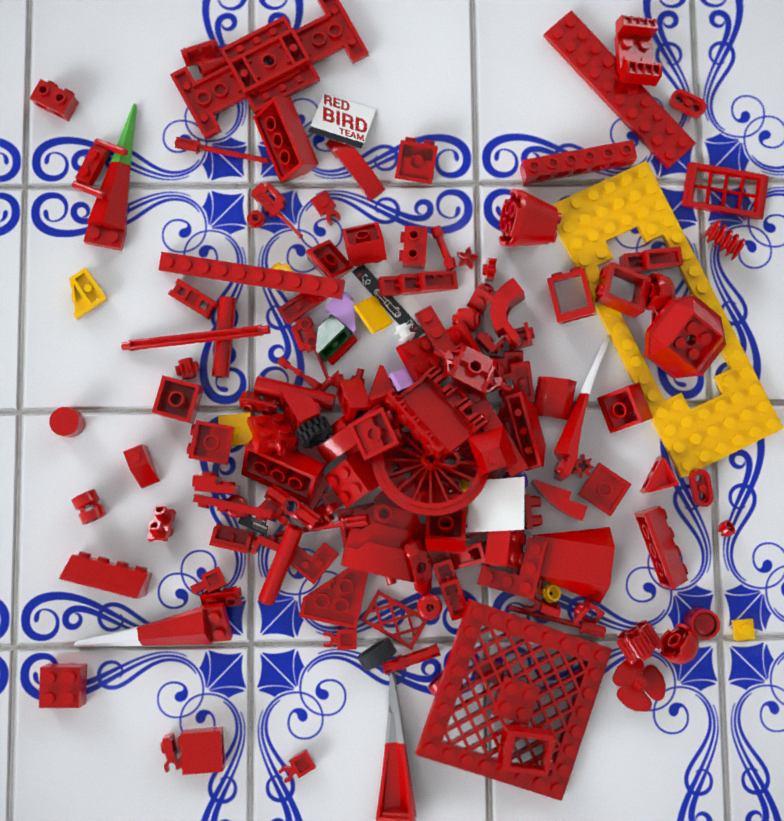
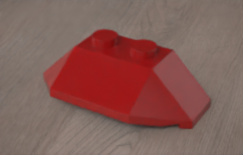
M523 391L504 396L498 418L527 464L528 469L525 471L543 467L546 443L536 408Z

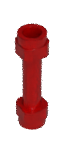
M438 225L431 228V235L433 239H436L444 258L443 264L446 271L457 268L455 259L451 258L444 241V232L441 226Z

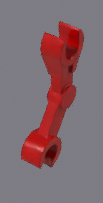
M280 357L277 361L286 370L290 369L297 376L305 379L304 381L315 390H318L322 385L316 379L306 376L303 371L290 365L291 363L285 358Z

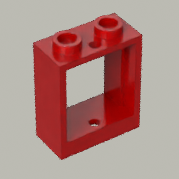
M614 262L603 267L599 273L600 282L595 289V302L633 318L644 313L652 278ZM613 276L635 284L631 302L609 293Z
M575 267L570 269L568 273L562 274V272L552 274L551 278H547L557 323L561 325L597 315L585 268ZM581 276L588 307L561 313L555 283Z
M503 724L497 765L501 771L549 776V770L553 767L552 753L556 748V737L549 729ZM515 737L545 740L540 765L511 762Z

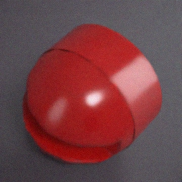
M729 520L722 522L718 526V532H722L721 536L729 537L736 532L734 525Z

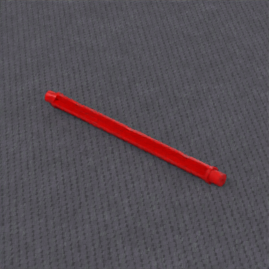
M256 325L144 338L122 342L121 348L123 351H134L255 337L270 334L271 330L269 325Z

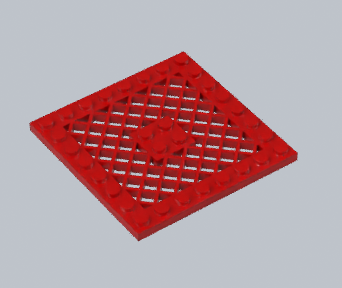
M468 599L415 752L416 755L562 801L612 649ZM493 629L501 631L503 634L496 636ZM490 631L493 639L484 643L481 635ZM512 636L521 638V640L514 643ZM508 638L511 645L502 649L499 641ZM477 639H478V640H479V643H480V646H478V647L475 648V645H476V642H477ZM530 642L538 644L539 646L532 649ZM495 644L498 652L490 656L487 648ZM525 644L528 651L520 655L517 647ZM547 648L556 650V652L550 655ZM483 650L486 658L477 662L475 654ZM513 650L516 658L508 662L505 654ZM543 650L546 657L538 661L535 653ZM565 654L573 656L574 658L567 661ZM501 656L504 664L495 668L493 660ZM531 656L534 664L526 668L523 660ZM561 656L563 664L555 667L553 659ZM472 659L474 665L468 667L469 662ZM578 662L581 669L573 673L570 666ZM489 663L492 671L483 675L480 667ZM519 663L522 670L513 674L511 666ZM549 663L551 670L543 674L540 666ZM566 668L569 676L561 679L558 672ZM507 669L509 676L503 674L500 679L498 673ZM537 669L539 677L531 680L528 673ZM477 670L480 677L471 681L468 674ZM525 675L527 682L519 680L518 678ZM554 675L557 682L549 686L546 679ZM495 676L498 683L489 687L486 680ZM580 676L579 682L577 683L575 678ZM465 677L467 684L462 686ZM542 681L545 689L540 691L541 688L536 684ZM572 681L574 688L566 692L564 684ZM482 682L486 690L476 694L474 686ZM560 687L562 695L554 698L552 691ZM470 689L473 697L464 701L461 693ZM497 690V693L494 698L492 692ZM548 694L551 701L542 705L540 698ZM488 695L491 703L482 707L479 699ZM574 695L573 700H572V703H571V700H570L569 697H571V696ZM458 697L461 703L455 706ZM566 700L568 707L560 711L557 704ZM476 701L479 709L470 713L467 706ZM537 702L539 707L534 710L535 704ZM554 707L556 714L548 717L545 710ZM463 708L467 716L457 720L454 713ZM490 710V713L495 716L488 719L485 712ZM542 713L544 720L536 724L533 717ZM482 714L484 722L476 726L473 718ZM566 714H568V715H567V718H566V721H565L564 718H563V716L566 715ZM452 716L454 723L448 725ZM504 719L513 721L509 723L511 725L522 726L521 724L528 726L529 722H531L532 727L535 728L548 726V729L556 737V748L553 750V753L555 752L553 767L549 770V776L501 771L497 765V757L492 755L499 752L500 744L496 737L502 734L503 724H505ZM559 719L562 726L554 730L551 723ZM500 720L502 728L494 732L491 724ZM469 721L472 729L463 733L460 725ZM488 727L490 734L481 739L478 731ZM457 728L460 735L450 739L448 732ZM561 733L560 739L558 740L557 735ZM475 734L478 741L469 745L466 738ZM515 737L511 761L517 758L519 763L539 765L538 761L542 758V752L535 756L533 748L540 744L543 748L545 740L537 739L529 743L528 738ZM523 739L526 746L517 750L515 743ZM463 740L465 747L457 745L456 743ZM493 740L496 747L487 751L484 744ZM481 746L484 753L475 751L474 749ZM529 751L532 758L523 762L520 756Z

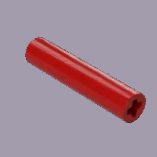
M219 297L216 330L234 328L236 298ZM233 339L215 341L212 377L229 378Z
M259 375L256 378L254 392L281 398V390L287 389L311 396L321 409L333 411L336 400L335 394Z
M287 524L258 596V600L266 605L275 604L304 532V529L295 524Z

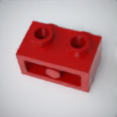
M40 79L30 96L31 101L37 107L69 122L79 104L75 94L69 89L65 88L62 90L58 88L59 86L50 80L46 82Z
M405 226V231L401 232L400 243H404V247L399 252V261L403 262L402 267L425 269L428 227Z

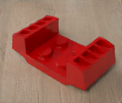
M621 15L615 21L616 34L614 39L617 72H619L621 83L656 87L662 77V63L654 62L652 37L658 30L657 20Z

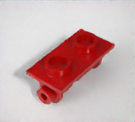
M210 39L209 41L181 49V54L187 67L196 65L203 58L221 56L216 39Z
M248 390L246 392L243 391L241 397H239L240 408L249 412H259L263 415L277 414V408L280 405V400H277L276 397L264 395L261 401L259 400V393Z
M241 587L223 588V592H220V589L210 594L205 590L200 595L202 605L224 603L225 607L242 605Z

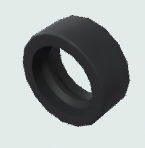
M385 638L367 648L357 658L363 669L369 671L389 660L396 654L397 650L390 638Z

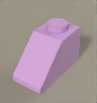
M344 292L342 300L332 298L324 308L329 315L332 314L354 335L356 333L355 309L353 308L354 299L347 292Z
M406 367L389 374V379L397 395L415 383Z

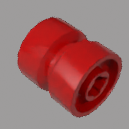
M95 489L84 492L71 500L75 510L80 511L78 516L83 525L94 522L107 514L103 505L98 503L100 498ZM93 506L94 509L86 511L87 508Z

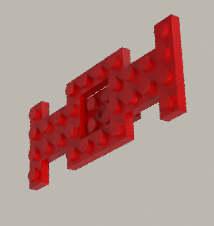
M318 0L325 15L296 30L291 27L286 16H283L220 48V52L227 65L197 81H194L187 66L170 74L205 140L222 132L214 116L228 108L247 100L254 114H256L274 96L291 97L320 82V77L313 67L317 62L343 49L346 51L352 64L369 56L367 48L339 0ZM272 58L274 63L268 66L264 64V61Z

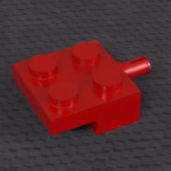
M284 413L247 418V425L252 433V443L257 454L278 452L279 456L281 454L283 456L287 450H295L297 437Z

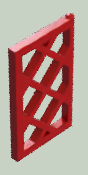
M380 590L376 592L365 614L360 619L362 622L411 650L414 648L413 646L428 621L422 618L418 612ZM379 595L387 599L389 605L378 607L376 601ZM393 606H399L406 610L407 615L395 618ZM390 608L393 619L381 621L379 610ZM376 612L379 623L374 624L366 618L369 613ZM416 616L423 621L420 626L413 628L410 617ZM408 618L411 629L399 632L397 621ZM394 622L397 633L391 634L384 630L383 624ZM412 632L413 639L409 644L402 640L400 635Z

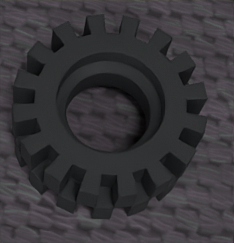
M318 416L317 418L313 417L312 420H307V423L301 424V427H298L295 431V435L302 447L312 448L314 445L317 446L320 442H324V439H328L332 435L333 429L325 416Z

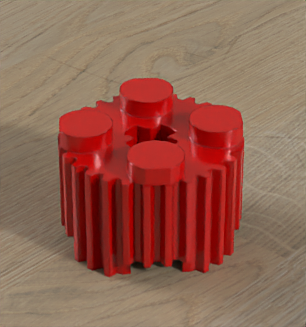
M646 620L636 623L635 627L628 631L624 630L616 636L618 638L617 645L629 664L635 663L640 658L642 661L649 659L653 656L651 653L653 650H658L664 646L651 623L648 624Z

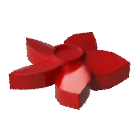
M470 247L465 250V253L457 252L458 257L461 258L458 267L466 264L468 268L473 269V261L479 256L471 254Z

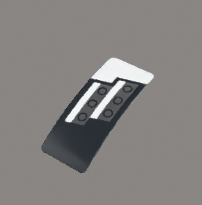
M248 514V517H240L238 521L239 524L266 536L272 535L277 523L268 519L267 522L256 520V515Z

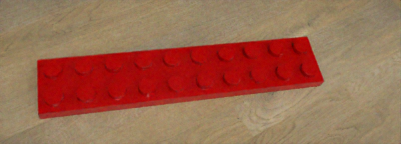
M572 10L544 33L543 37L667 170L696 145V142L642 85L621 83L619 72H617L616 57Z

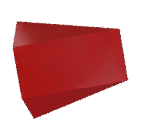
M610 527L533 535L535 539L549 542L540 579L600 604L610 588L615 546Z

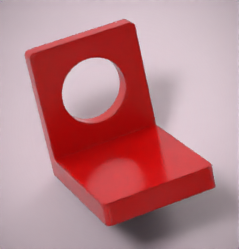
M586 598L583 603L580 602L574 608L573 621L577 624L581 619H585L586 622L596 624L605 615V612ZM589 609L596 611L597 616L594 619L586 617L585 614Z

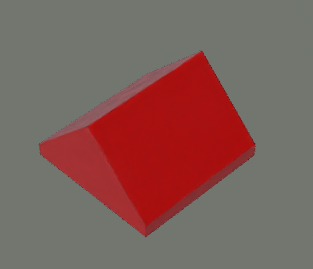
M330 240L306 251L307 259L323 277L341 279L354 268L349 266L348 260Z

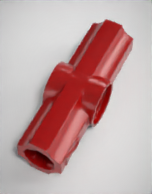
M276 484L270 486L266 491L264 498L312 531L319 524L322 518L320 515ZM297 503V509L289 512V505Z

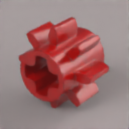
M184 358L178 361L179 366H175L176 375L182 376V380L197 377L196 372L200 371L197 361L193 362L192 358Z
M581 454L580 459L577 458L571 474L578 473L579 478L583 477V473L590 476L589 470L594 468L590 464L592 458L585 459V455ZM582 463V465H585V469L581 470L578 464Z

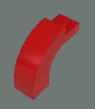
M511 278L495 293L490 306V317L497 337L503 336L509 345L512 343L517 348L522 344L521 338L509 323L508 315L513 307L525 300V294L516 280Z

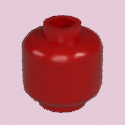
M459 308L456 314L452 316V325L454 326L464 321L469 331L475 332L477 328H480V313H477L475 308Z
M427 593L418 599L417 610L419 615L426 620H433L441 614L442 603L437 595Z

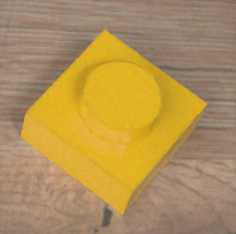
M753 619L731 620L733 640L755 639Z

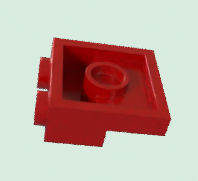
M405 137V140L400 142L395 178L432 184L438 146L435 145V141L424 140V143L416 142L417 138Z
M381 407L348 424L364 461L404 444L402 441L404 434L400 427L396 428L394 423L396 416L387 407Z
M196 420L195 424L191 426L190 435L193 437L192 442L188 443L187 446L188 458L228 465L235 427Z
M202 472V475H193L192 487H195L194 491L240 494V487L235 486L236 482L222 481L221 477H217V473Z

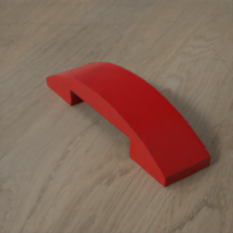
M332 139L325 143L334 157L339 159L359 184V188L370 202L385 191L375 173L353 146Z
M377 404L376 406H374L372 409H370L369 411H367L365 414H363V415H362L361 417H359L358 419H360V418H362V417H364V416L370 414L371 412H373V411H375V410L381 408L380 404ZM348 425L316 449L328 464L357 443Z

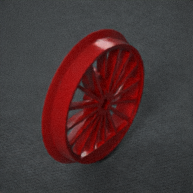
M396 413L394 423L396 428L400 427L402 429L405 426L399 421ZM404 432L403 439L418 454L400 446L393 449L414 459L393 458V449L372 458L373 472L383 492L398 506L420 515H446L466 507L481 493L489 476V473L481 475L476 461H460V454L472 451L470 446L436 459L433 455L431 456L426 452L424 444L420 440L419 443L422 450ZM452 458L456 463L449 465L445 460ZM393 464H416L393 473ZM458 466L476 467V476L472 478L456 471ZM418 470L398 489L394 486L393 478ZM424 471L412 499L401 493L405 487ZM443 471L472 484L463 492ZM428 472V503H423L415 499ZM432 473L445 501L443 503H432ZM438 474L460 496L449 501Z

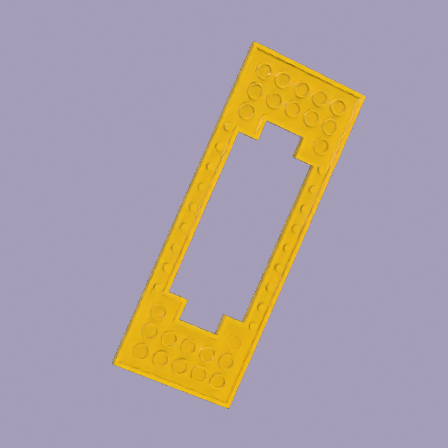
M647 161L552 204L562 214L561 222L557 224L556 231L574 267L585 268L587 271L596 311L632 383L640 382L653 416L651 421L680 478L689 475L696 468L701 469L784 429ZM634 228L638 229L645 244L662 236L667 248L681 247L683 266H679L678 269L690 293L697 296L722 318L726 346L721 351V354L729 370L713 377L721 395L692 409L689 408L682 393L664 400L621 312L595 302V289L600 282V271L597 266L614 258L606 242Z

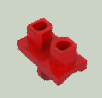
M524 494V529H533V527L543 525L542 515H532V507H541V497Z
M156 506L153 511L154 519L148 526L149 534L147 539L149 542L155 540L165 542L173 535L174 529L172 525L176 511L174 509H167L166 506Z

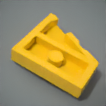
M86 267L69 278L70 287L72 288V302H74L75 308L74 317L77 320L108 300Z

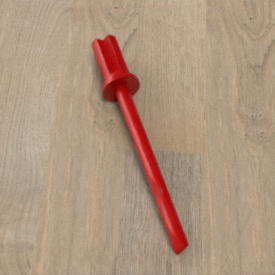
M176 137L175 148L193 151L196 154H199V151L202 150L269 164V158L201 145L200 139L196 141Z
M366 514L350 517L343 515L341 521L319 524L312 531L343 527L344 531H348V528L369 525V517ZM301 527L304 529L303 533L312 532L306 527ZM285 530L276 532L275 537H282Z
M509 605L508 608L509 611L578 628L579 634L586 633L604 638L606 634L605 626L586 622L585 619H582L581 623L576 624L574 621L563 618H549L540 612H528L524 608Z

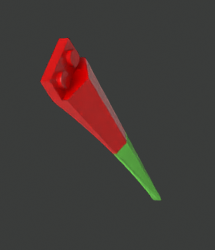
M135 103L131 108L117 144L128 149V154L126 156L115 152L113 154L100 188L101 191L106 193V197L104 199L96 198L87 221L88 226L84 237L85 244L123 250L127 234L130 170L137 110Z

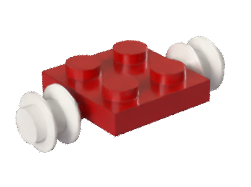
M403 323L396 327L397 331L394 334H399L401 338L398 341L404 344L396 347V350L413 382L419 380L426 371L436 364H439L444 369L438 357L432 355L434 349L427 336L425 335L413 340L415 332H411L409 329L412 325Z

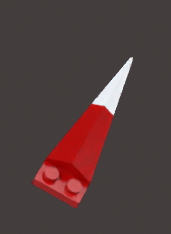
M606 336L553 452L557 460L561 461L557 462L553 470L556 473L554 479L560 482L570 476L578 457L582 424L589 395L598 367L610 341V338Z
M215 603L205 604L134 628L77 641L74 646L212 644V642L230 641L233 634L225 604Z

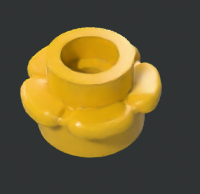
M547 584L543 588L542 595L548 603L557 602L561 597V590L556 585Z

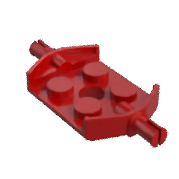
M462 343L447 352L437 347L434 349L432 355L444 361L443 367L446 379L450 376L482 392L481 397L486 396L495 388H499L507 393L510 392L512 386L502 381L499 362ZM470 364L477 365L479 371L472 370Z

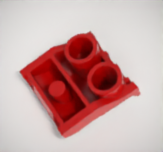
M538 377L533 404L538 416L568 420L573 408L577 381L555 377Z

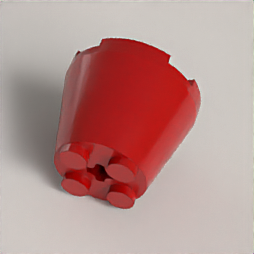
M511 189V196L509 199H505L499 220V227H501L502 236L499 237L500 245L520 247L554 243L557 238V224H560L562 214L558 212L555 206L523 190Z

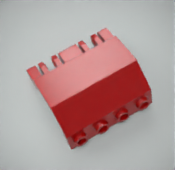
M439 364L426 371L417 382L402 393L394 395L395 390L391 388L386 392L385 397L387 407L397 413L399 421L411 429L413 437L416 440H420L424 444L426 452L431 456L433 455L436 459L450 455L467 442L468 437L474 436L489 423L487 417L484 414L481 415L482 412L479 409L469 417L466 416L465 412L474 403L471 400L468 401V396L459 386H456L454 381L448 383L443 388L440 387L439 384L445 381L446 378L444 370Z

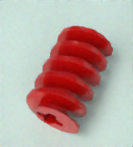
M718 220L708 227L701 238L708 236L707 243L714 240L713 247L721 245L719 252L726 249L725 256L732 253L731 260H733L743 249L746 240L744 238L738 240L739 234L732 236L733 230L726 231L727 226L723 225L720 227L721 221Z

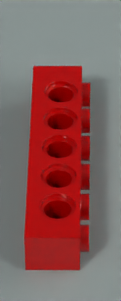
M634 140L524 159L520 165L523 185L631 166L637 159Z

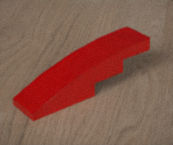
M456 270L421 271L413 274L380 276L378 278L380 297L425 294L458 289Z
M427 551L432 559V567L451 620L454 621L462 618L467 603L449 553L446 551Z

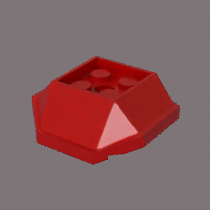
M693 294L670 299L645 332L644 356L674 379L703 376L726 346L721 316Z

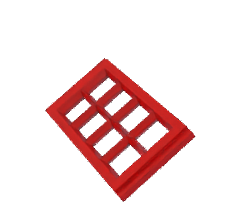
M688 162L681 206L762 220L769 176ZM697 171L709 173L707 186L696 184ZM713 173L725 175L723 189L712 187ZM729 176L741 178L739 191L728 190ZM745 179L757 181L755 194L744 192ZM695 188L707 190L705 203L693 201ZM711 190L723 192L721 206L709 204ZM727 193L739 195L737 208L725 207ZM743 196L755 198L753 211L741 209Z

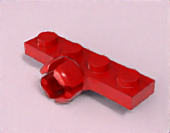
M194 494L193 502L198 503L197 507L209 509L210 506H215L217 511L227 513L232 518L248 517V514L256 515V520L266 522L267 518H273V510L250 506L247 500L240 495H232L227 500L200 494Z

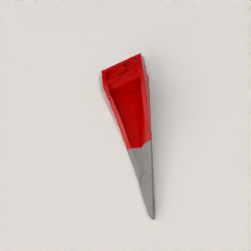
M392 672L390 673L386 741L376 821H415L417 813L395 673Z

